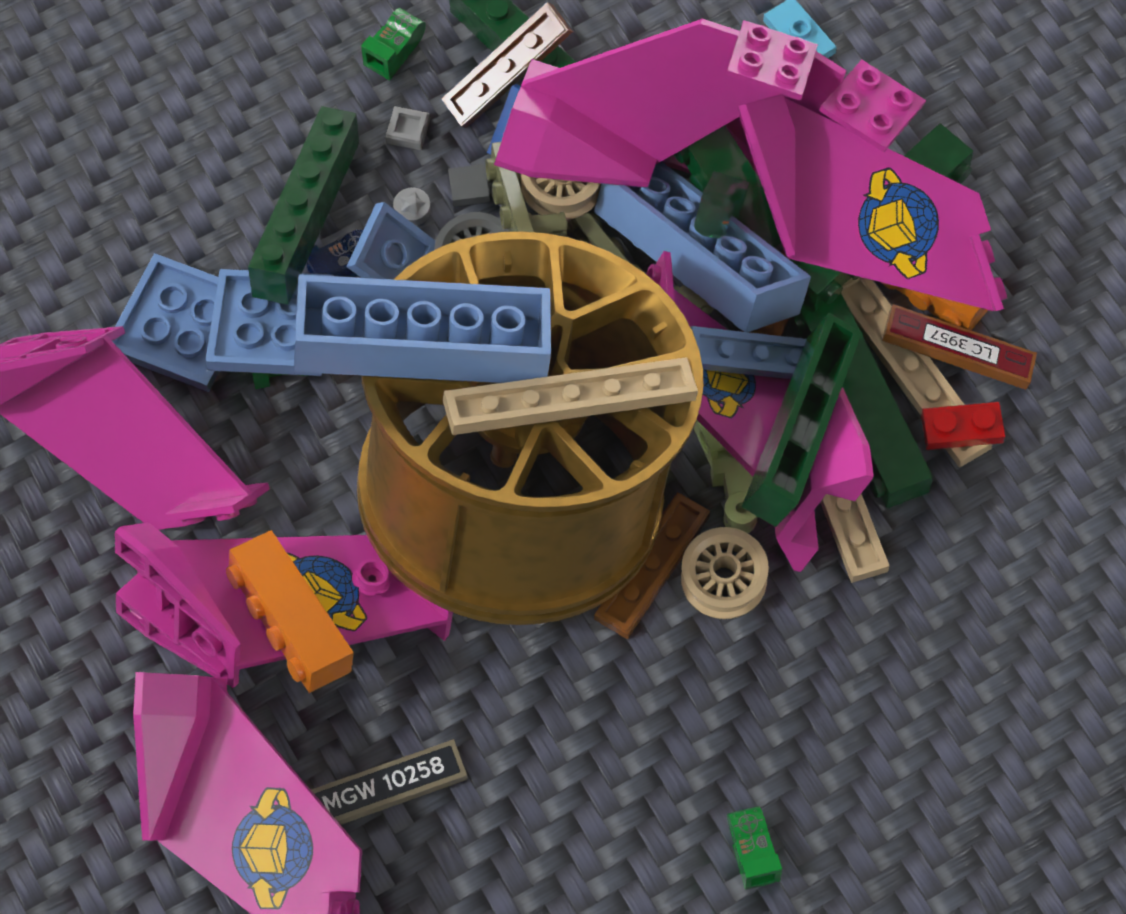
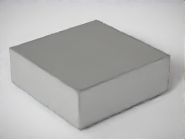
M394 106L385 136L386 144L422 150L430 123V113Z

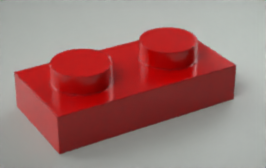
M1000 402L922 408L921 418L926 450L1004 443L1005 432Z

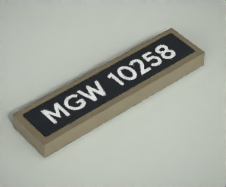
M453 739L314 788L311 791L339 824L342 825L468 780Z

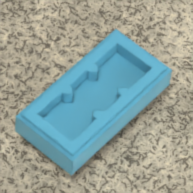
M786 0L764 14L763 21L770 29L818 44L816 51L826 58L836 53L835 44L796 0Z

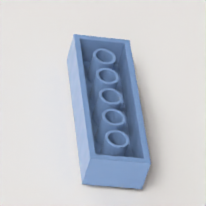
M662 161L655 165L648 187L601 183L594 212L656 262L663 251L670 252L673 275L684 286L690 288L704 299L709 306L729 319L738 329L750 332L800 314L811 276ZM725 221H729V224H728V226H727V231H726V228L723 226V225H727V223L722 224V223L725 222Z
M299 274L294 372L494 383L548 377L551 358L550 288Z

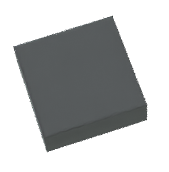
M485 164L448 169L453 207L490 202Z

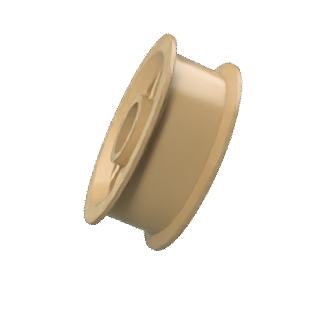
M521 174L523 197L527 204L540 215L564 212L566 220H570L586 214L596 205L601 183L536 178Z
M718 527L707 530L694 538L684 552L681 573L683 592L695 609L709 617L732 619L743 616L753 610L765 594L769 570L768 559L760 543L742 530L730 527ZM721 550H727V553H722ZM733 551L737 552L738 554L734 556ZM720 568H727L733 571L734 575L730 578H721L715 574V571ZM727 593L728 597H722V594Z

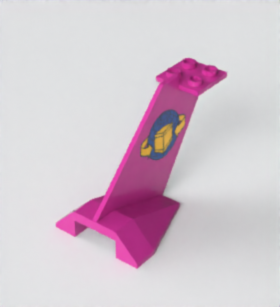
M782 94L738 106L741 115L739 119L786 258L990 311L1004 309L1001 301L1007 299V294L1001 277H993L989 265L995 262L992 248L988 240L981 241L980 235H978L991 230L979 193L888 148L885 152H882L842 125L785 98Z
M663 251L656 264L650 265L646 275L656 282L675 302L690 327L697 326L727 330L674 289L671 253ZM703 370L704 386L697 420L753 477L791 379ZM843 387L839 393L799 503L775 527L776 539L794 571L801 572L819 549L814 510L824 496L828 494L856 501L874 477L869 443Z
M149 522L120 526L115 531V553L138 571V574L116 593V613L145 637L217 678H227V685L232 688L239 683L240 669L286 659L281 650L276 651L271 646L266 634L267 628L261 619L255 620L248 610L244 593L240 588L236 590L231 585L226 574V568L229 566V550L253 538L170 540ZM367 535L277 537L348 645L425 628L430 629L442 640L449 636L453 612L424 599L401 582L392 572L389 578L391 586L383 594L377 593L372 597L365 596L359 592V587L354 586L352 575L362 561L370 558L381 560ZM373 577L368 578V580L371 582L376 580Z
M136 672L133 716L142 840L159 841L250 914H360V903L355 897L356 892H360L362 849L228 694L227 678Z

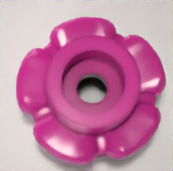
M375 558L366 559L353 572L352 582L354 586L359 587L361 594L372 597L377 593L383 594L390 588L391 581L389 578L391 577V572L383 561ZM373 577L376 580L371 582L368 580V578Z

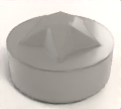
M406 188L400 191L394 198V210L414 225H421L429 218L431 213L430 199L423 190Z

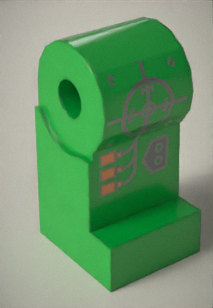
M402 8L396 9L389 17L386 25L382 26L374 37L369 35L361 45L363 65L390 81L421 41L426 29V23ZM376 58H377L378 60L382 61V62H383V65H381L380 63H378L377 60H376Z
M760 806L728 813L727 820L733 840L732 846L745 890L781 881L782 866L778 854L775 853Z

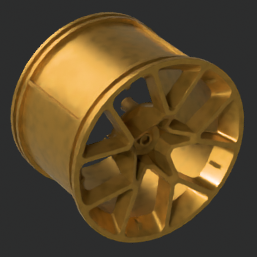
M498 232L461 239L422 256L406 267L393 280L550 288L551 358L548 377L685 357L688 359L698 389L695 401L594 415L615 433L634 460L629 469L614 479L607 476L574 441L588 416L478 431L486 441L493 444L490 456L496 466L508 468L514 464V460L516 461L517 454H520L506 485L496 491L470 482V475L463 473L461 476H458L440 464V454L456 436L452 435L447 414L421 445L415 441L403 421L425 404L444 405V391L498 383L361 376L366 400L372 412V422L363 444L359 461L357 481L358 508L368 539L388 569L401 582L424 599L455 614L479 621L510 625L542 624L563 620L593 609L612 598L635 577L647 560L654 545L662 517L664 489L671 462L686 444L695 426L702 401L704 386L703 366L693 331L675 302L644 272L607 250L572 238L537 232ZM548 452L583 487L581 492L560 496L529 497L521 494L523 485L537 455Z

